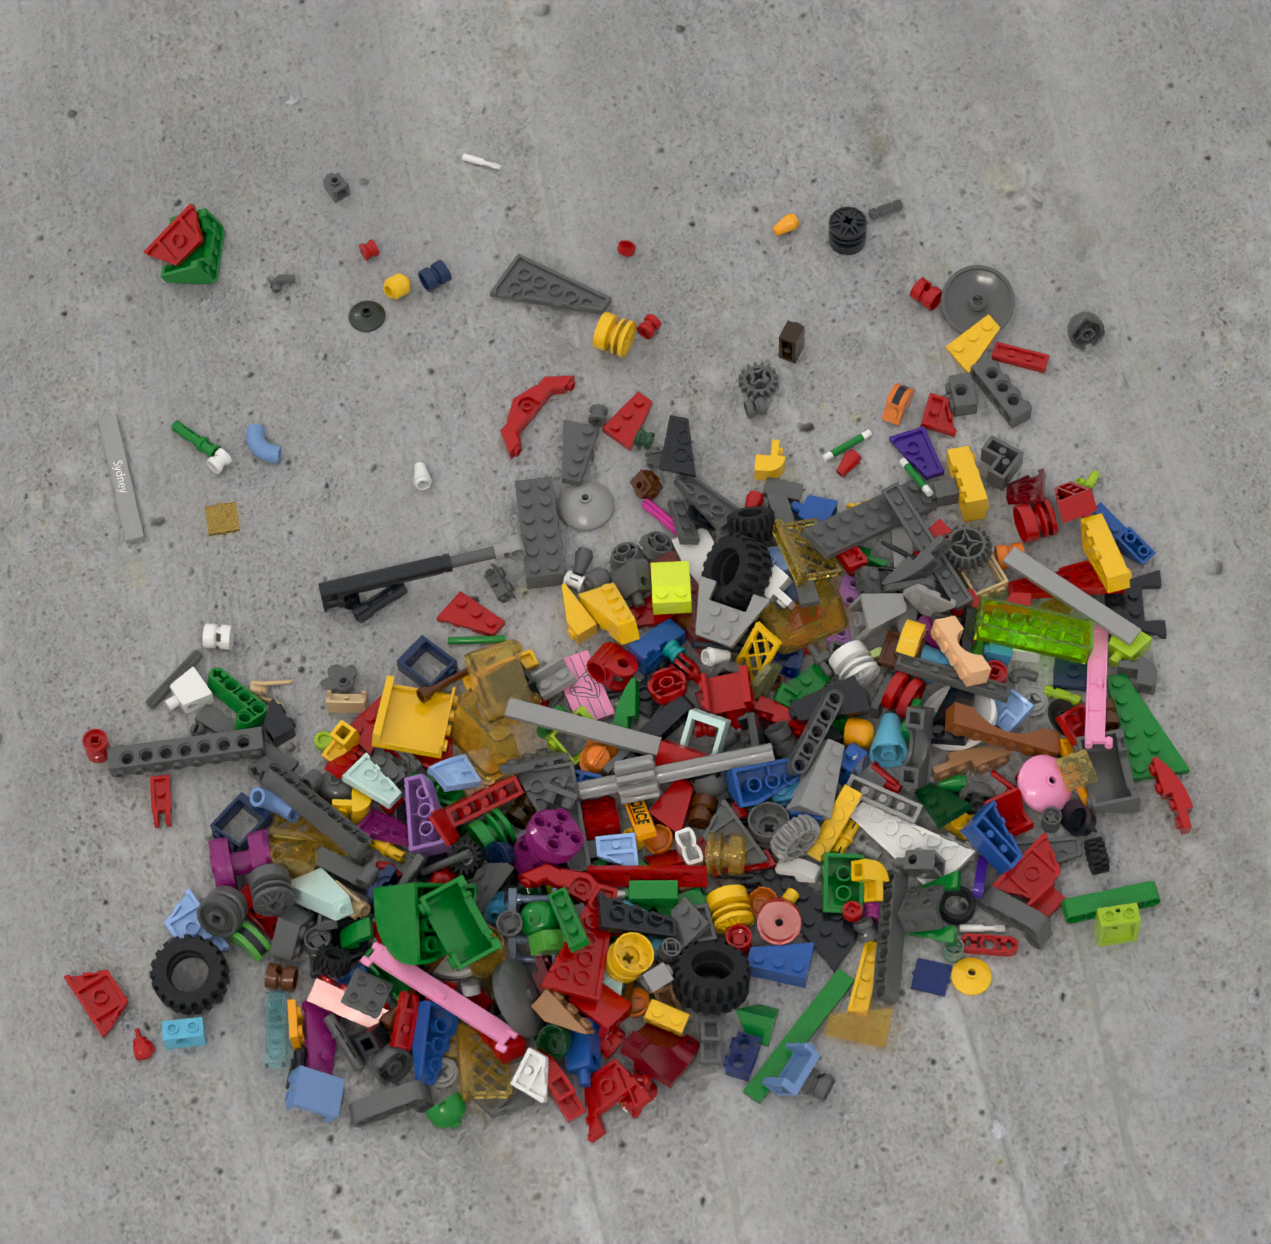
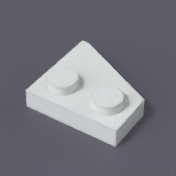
M528 1048L510 1084L536 1100L546 1103L548 1057L533 1048Z

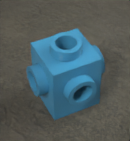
M505 891L496 892L481 913V915H485L486 923H496L500 913L508 910V902H505Z

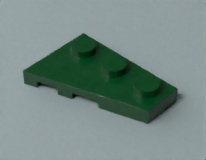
M931 782L914 792L938 829L973 809L967 801Z

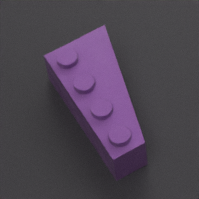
M423 774L404 778L409 851L415 856L418 853L433 856L452 851L450 848H455L454 844L447 847L428 818L432 815V811L441 808L433 782Z

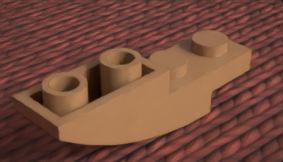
M973 747L957 750L947 754L946 762L932 767L931 776L934 782L948 779L956 774H964L969 769H971L973 775L978 773L984 774L994 767H1003L1010 762L1011 752L998 747Z

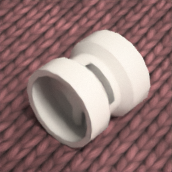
M221 448L215 452V456L209 457L206 460L207 466L216 474H220L223 471L224 465L228 466L232 462L230 455Z

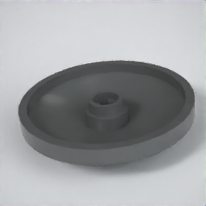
M984 265L967 266L955 272L947 280L941 295L943 316L947 323L960 334L966 332L988 314L1000 326V330L1003 329L1013 314L1015 304L1013 288L1008 279L998 270Z
M507 959L498 963L493 971L494 995L502 1015L511 1028L525 1038H533L539 1035L541 1029L547 1025V1022L531 1007L541 994L535 985L532 973L521 962L515 959Z

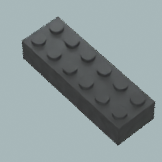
M552 477L515 481L520 531L526 550L524 565L527 589L560 586L564 581V568Z

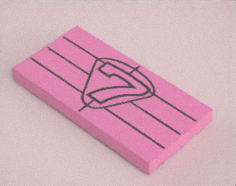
M588 650L563 658L577 680L575 684L563 690L571 711L583 705L597 721L614 717L615 712L603 684L596 682L590 676L588 670H586L587 661L591 658Z

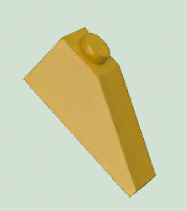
M564 583L561 586L567 624L566 632L571 640L574 639L579 645L597 634V623Z

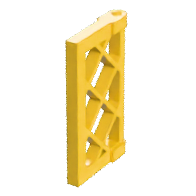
M760 621L756 622L735 662L742 665L743 660L746 659V665L750 670L751 680L753 681L755 676L752 670L758 669L759 673L767 663H771L782 641L774 636ZM760 631L762 633L763 639L757 640V635ZM764 641L765 653H759L758 642ZM768 641H770L773 644L771 651L769 649ZM753 644L755 653L749 654V650ZM760 655H766V660L764 661L763 665L761 663ZM750 656H756L757 667H751Z

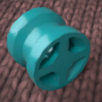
M672 640L664 647L662 654L665 657H669L673 664H676L674 660L676 658L682 660L679 654L682 652L686 655L687 650L684 647H680L676 640Z

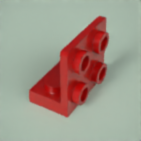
M858 546L836 555L847 574L851 577H855V570L862 566H867L868 563L866 555Z

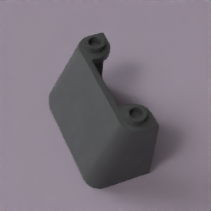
M1123 728L1105 732V737L1113 738V747L1111 749H1106L1105 744H1093L1092 748L1087 749L1085 748V736L1076 737V745H1073L1074 754L1086 749L1097 777V781L1086 784L1089 796L1086 797L1087 807L1097 813L1140 812L1141 798L1139 790L1134 784L1127 757V748L1123 742V739H1125Z

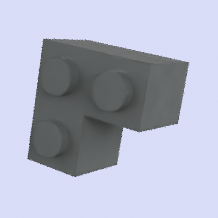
M993 435L990 436L982 447L981 461L991 466L987 474V483L1003 491L1021 467L1024 452Z
M293 906L278 917L269 953L290 962L297 956L299 957L303 951L302 941L306 931L315 927V913Z

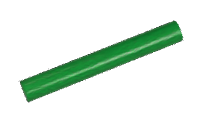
M506 635L448 637V645L506 643Z

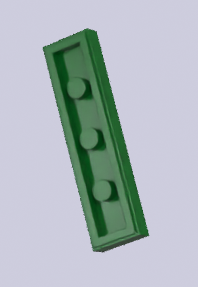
M566 887L547 895L571 952L573 953L589 945V939Z

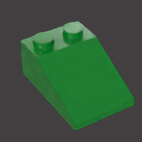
M825 852L821 856L820 878L822 911L824 913H842L844 904L849 901H856L863 908L864 883L851 881V861L864 859L863 854Z

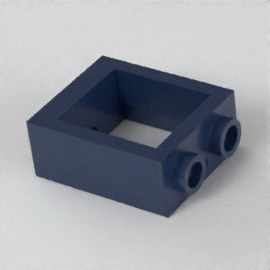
M423 635L397 660L398 670L420 687H431L458 671L457 660ZM425 652H428L446 666L431 683L410 668Z
M243 792L210 824L211 835L215 839L228 837L233 853L249 848L247 835L238 843L222 830L242 809L260 821L249 833L265 830L273 823L271 813L264 808L253 806L250 803V798Z

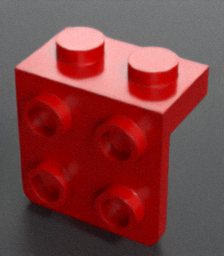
M1018 787L985 801L984 805L995 800L997 804L995 807L1000 816L1006 821L1004 824L1009 834H1012L1013 837L1034 828L1032 820L1024 811L1022 794Z
M604 796L594 800L585 799L580 803L587 841L596 840L595 837L621 834L615 798Z

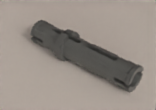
M332 1013L325 1017L323 1022H325L330 1030L332 1039H335L354 1072L364 1067L366 1064L345 1033V1027L342 1028L335 1014Z

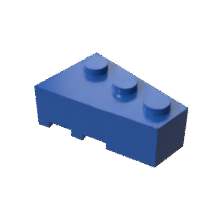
M669 618L641 636L639 640L628 645V652L638 661L637 671L644 677L650 671H654L661 662L668 658L662 654L664 647L672 640H676L681 647L686 642V632Z
M993 800L983 805L960 832L1001 875L1012 870L1023 855L1013 835L1009 834L1004 824L1006 821L1000 816L995 807L997 804Z
M815 942L751 947L748 956L751 967L750 976L805 988L814 955Z

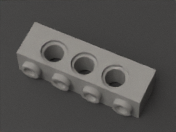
M851 774L846 784L863 794L860 803L865 802L908 823L918 826L924 815L925 808L923 805Z

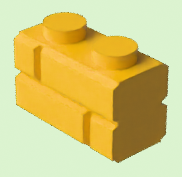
M652 999L644 1016V1021L666 1031H673V1034L681 1037L690 1014Z

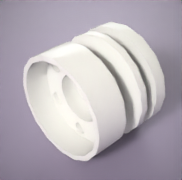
M854 640L842 645L829 659V665L834 673L839 676L840 681L855 675L862 688L872 682L880 672L879 665L870 656L869 650L861 640Z

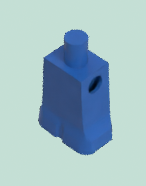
M589 1017L586 1019L592 1024L591 1027L595 1033L583 1034L569 1029L572 1033L573 1042L569 1053L566 1055L567 1071L578 1076L579 1087L583 1088L591 1086L590 1073L601 1069V1037L598 1036L601 1026Z

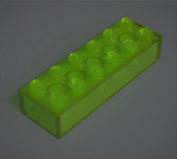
M981 596L976 608L974 640L1087 664L1093 651V620Z

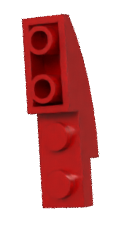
M759 696L754 708L744 709L745 713L754 712L764 722H771V725L778 721H787L792 731L791 734L796 739L800 738L807 725H798L796 720L792 721L788 712L790 709L762 696Z
M1153 757L1148 768L1150 775L1154 776L1156 781L1154 784L1157 795L1160 794L1162 800L1169 799V808L1171 811H1174L1176 817L1174 818L1176 829H1180L1181 835L1187 834L1192 828L1188 813H1191L1193 809L1191 799L1175 773L1159 758Z
M539 1048L536 1049L548 1057L547 1091L567 1123H570L585 1114L586 1110L578 1099L576 1090L551 1055L543 1053Z

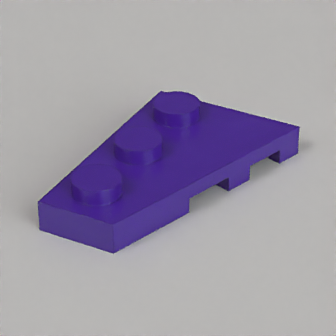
M924 426L889 437V442L925 480L944 475L943 467Z

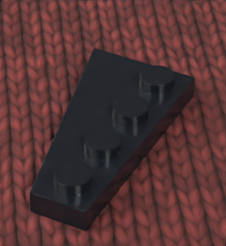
M669 657L661 662L654 671L647 673L645 678L640 681L639 713L648 719H651L661 706L652 699L648 690V680L650 682L653 673L656 671L670 668V664L673 663ZM683 659L681 660V661H682L683 663H685L687 666H689V667L691 666V665H689L686 661H684ZM673 664L683 673H685V671L682 668H680L677 664Z
M598 892L596 895L599 931L621 934L634 932L645 937L657 939L677 938L676 919L654 911H644L641 909L642 907L635 904L630 906L622 903L623 900L616 897L614 899L608 898L602 892Z

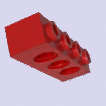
M509 775L442 809L453 826L456 827L524 794L517 777Z

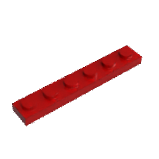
M707 865L587 866V873H590L599 884L609 887H629V881L677 880L678 887H707Z

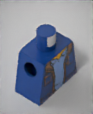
M851 743L843 752L838 783L843 787L847 784L851 774L859 777L870 764L868 752L855 743Z

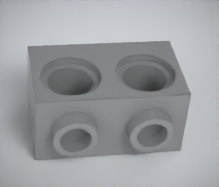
M662 962L640 975L638 979L645 991L651 994L674 980L672 977L674 973L668 964L665 965Z

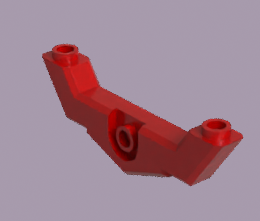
M574 375L544 376L538 385H534L513 398L507 423L500 430L510 459L520 455L522 446L519 435L553 394H566L568 391L573 390L576 384Z
M545 863L518 876L520 884L526 888H537L545 884L557 888V890L566 887L570 897L580 903H584V905L588 903L594 890L599 885L598 881L590 873L565 868L559 869L550 863ZM611 932V935L615 937L622 935L621 933Z

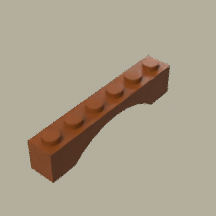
M957 702L946 710L945 731L951 732L953 735L968 737L973 741H982L990 746H999L1008 751L1020 752L1025 756L1049 755L1055 757L1059 754V732L1046 728L1030 733L1008 732L987 722L973 707Z

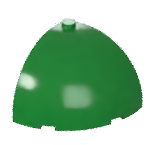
M408 883L374 888V911L378 933L388 952L399 962L407 965L428 964L437 961V959L444 955H448L426 914L422 915L417 907L420 904V897L446 883ZM466 884L468 889L466 892L470 890L471 897L476 904L477 884Z

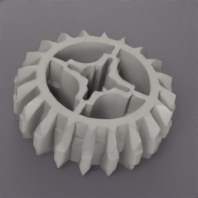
M798 815L797 818L793 817L792 820L787 821L786 824L776 831L777 833L773 835V839L770 842V848L781 861H793L794 858L798 859L799 856L804 855L805 852L815 845L814 843L818 841V837L821 834V828L818 822L810 815Z

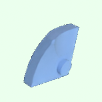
M1011 688L1007 703L994 700L998 712L995 725L1002 730L1014 732L1035 707Z
M466 754L440 761L428 767L427 773L440 784L444 792L480 787L481 779Z

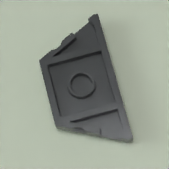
M725 799L722 800L717 813L712 817L711 823L706 828L702 837L723 867L729 869L768 862V858Z
M484 863L475 872L469 884H477L476 906L480 913L483 912L514 869L512 865L508 863Z
M482 1051L478 1053V1060L475 1067L471 1070L470 1079L466 1082L464 1092L491 1118L535 1104L534 1099L530 1095L510 1084L512 1079Z

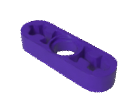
M978 855L972 898L978 899L983 897L988 861L982 855Z

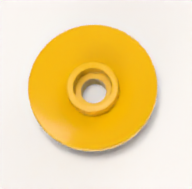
M973 957L958 961L951 972V980L954 987L965 995L973 996L983 993L990 986L992 979L989 966L984 961ZM973 971L975 975L971 976L968 972Z

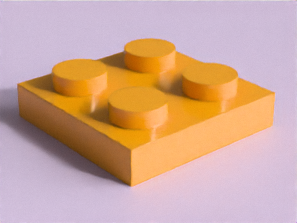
M296 999L287 1000L291 1044L293 1050L302 1049V1045H305V1033H303L302 1027L304 1015L302 1014L301 1006H297Z

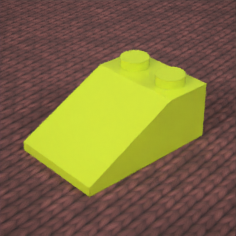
M689 561L651 563L653 615L692 613Z

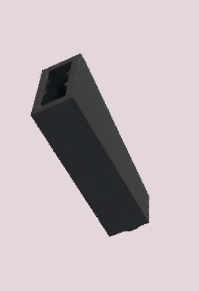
M852 675L791 702L788 712L792 721L796 720L798 725L807 724L821 696L833 689L839 690L844 697L834 720L867 716L870 714L871 708L855 675ZM830 695L829 700L834 704L835 699ZM821 712V718L826 721V715Z

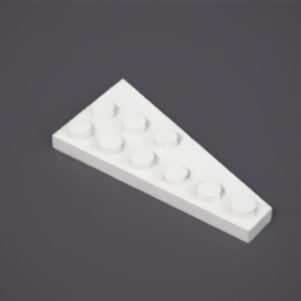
M862 802L851 816V819L858 823L860 828L895 860L897 857H905L906 850H936L946 861L944 876L951 872L959 871L976 854L972 849H967L954 841L951 842L938 834L913 823H908L897 816L885 813L883 810L865 802ZM916 878L922 885L935 880Z

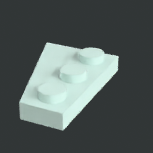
M366 752L342 776V781L390 809L401 798L402 792L389 777L384 776L380 771L381 768L370 760V756Z

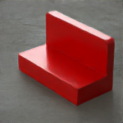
M1052 879L1027 905L1049 918L1061 907L1060 903L1066 898L1055 889V881Z

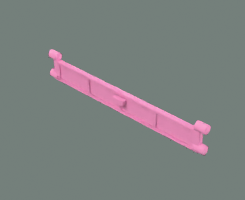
M1093 622L1089 623L1085 748L1090 749L1093 747V744H1105L1106 749H1111L1113 747V738L1105 737L1109 632Z
M375 942L372 946V949L375 950L369 958L364 955L360 960V963L368 968L372 963L376 964L498 1042L495 1049L503 1054L508 1049L505 1044L509 1038L516 1039L519 1035L511 1026L417 966L399 962L388 952L384 945Z

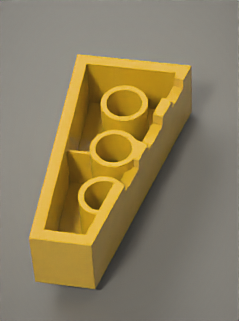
M1100 513L1081 518L1082 549L1106 591L1111 593L1130 588L1131 571L1125 565L1103 514Z
M614 583L604 584L601 587L578 594L580 603L593 620L600 625L601 629L607 630L609 635L621 645L640 639L636 620Z

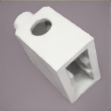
M194 667L190 668L170 685L173 696L165 700V704L170 711L180 705L184 713H190L204 707L206 704L214 703L212 692Z

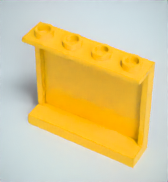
M387 675L373 731L372 746L441 759L442 752L447 751L448 740H445L446 736L450 737L452 725H449V721L453 722L455 710H452V708L457 706L458 696L455 695L456 687H453L451 694L436 692L431 700L422 703L416 694V690L419 688L394 684L395 676Z

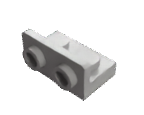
M563 657L557 658L531 674L543 701L548 700L577 682Z

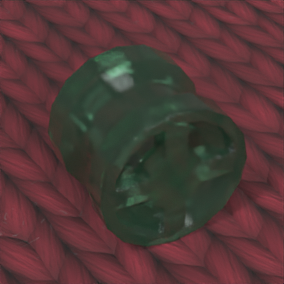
M639 428L634 438V445L643 446L645 450L650 449L654 442L655 433H648L645 429Z

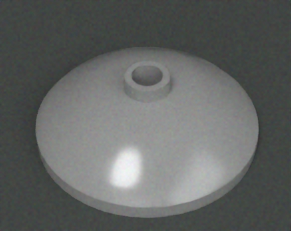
M582 481L580 486H568L561 493L558 500V512L562 521L569 527L579 531H591L602 527L610 520L614 511V500L610 491L603 485L593 481Z

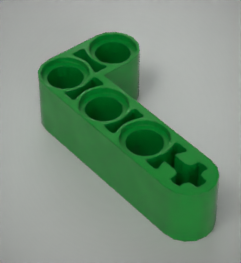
M219 667L212 668L209 671L207 686L217 698L237 713L234 730L262 726L265 722L267 705L224 669Z

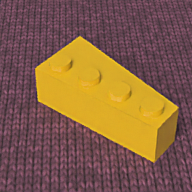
M969 446L947 449L946 461L951 478H955L958 487V504L963 521L968 522L986 518V512L989 510L988 497L980 478L979 469L975 464L974 452H971Z

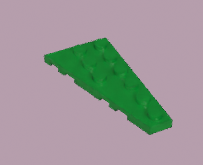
M1126 674L1107 676L1108 693L1110 698L1115 701L1116 713L1121 725L1119 729L1123 728L1125 736L1123 742L1127 748V757L1134 782L1155 779L1154 776L1150 775L1148 768L1153 757H1157L1164 762L1175 775L1188 774L1190 769Z

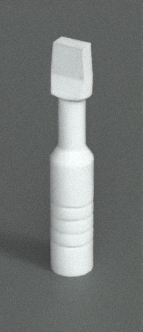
M464 153L462 156V160L474 164L486 165L496 169H500L502 166Z
M960 924L959 929L960 932H1005V925Z

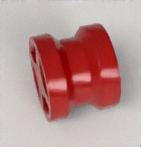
M373 239L368 240L366 244L361 243L358 245L365 261L370 260L372 256L380 255Z

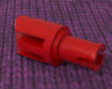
M681 652L679 656L691 666H687L678 658L674 662L685 671L683 674L686 681L692 680L699 685V681H701L699 666ZM673 664L669 666L673 671L680 670Z

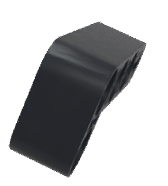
M681 695L675 700L670 701L639 732L661 737V741H663L687 721L690 709L696 707L685 695ZM635 752L638 757L645 756L644 754Z

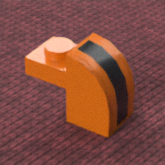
M900 383L895 384L888 395L887 404L881 419L899 426L906 408L910 407L916 389Z

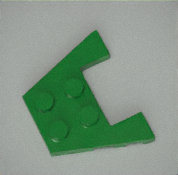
M958 870L917 888L943 886L945 892L960 890L961 873ZM946 926L938 930L911 932L904 935L932 939L935 942H945L956 946L958 929L955 926Z

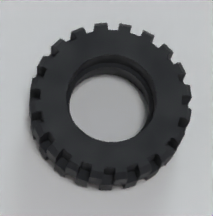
M732 533L720 538L718 543H714L712 550L707 553V559L703 563L704 570L701 576L718 583L712 596V601L737 610H743L748 608L753 594L757 596L764 595V590L770 583L769 578L772 577L771 567H773L772 560H770V552L760 541L740 533Z
M184 934V938H179V936L173 937L174 941L171 943L166 941L163 944L164 948L162 951L158 949L155 953L156 960L153 959L151 962V984L159 999L177 1013L181 1011L184 1015H190L191 1012L201 1014V1010L205 1008L207 1011L212 1009L211 1005L216 1002L218 1004L222 1000L220 996L226 994V985L230 982L228 975L230 972L229 966L219 947L214 945L208 938L203 939L201 935L197 934L195 937H192L190 934ZM187 958L202 959L207 964L209 970L203 985L193 991L178 990L172 982L174 968Z
M708 940V942L699 941L695 945H688L675 958L672 990L680 1003L682 1002V1005L687 1009L691 1008L696 1013L702 1012L703 1015H721L723 1012L727 1014L732 1009H737L747 999L751 967L744 954L740 950H736L734 946L725 945V942L721 941L719 943L714 942V940ZM711 975L720 977L722 979L709 980L702 978L701 976Z

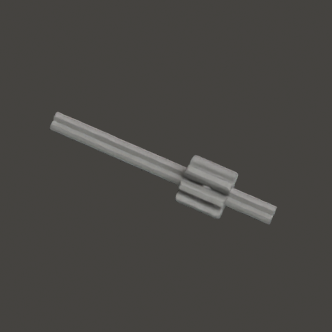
M772 743L656 766L654 757L649 754L616 761L614 763L615 775L577 782L581 800L619 792L621 802L627 804L660 797L661 790L659 784L774 761L775 757Z

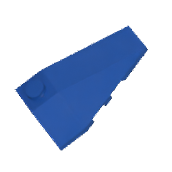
M420 1001L412 1042L415 1080H420L426 1085L434 1086L443 1065V1056L450 1048V1039L457 1031L459 1017L435 1002Z

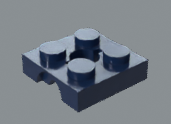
M387 864L385 869L380 870L377 881L367 890L368 903L371 906L370 912L375 914L374 888L393 886L399 882L397 868L390 864Z

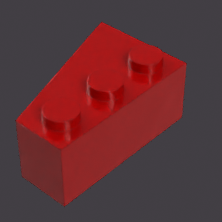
M1072 481L1054 487L1063 523L1079 517H1089L1092 515V512L1098 510L1090 488Z

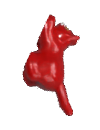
M633 1061V1076L655 1098L658 1091L656 1083L652 1082L651 1077L637 1070V1062ZM631 1095L620 1101L623 1111H632L633 1118H637L641 1114L643 1108L638 1109L635 1107Z

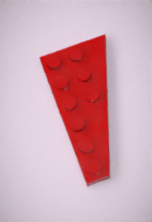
M1087 560L1058 568L1059 571L1054 572L1088 595L1125 593V589L1108 593L1093 566ZM1026 578L1011 581L1008 585L1009 596L1012 592L1031 593V599L1054 598V596Z

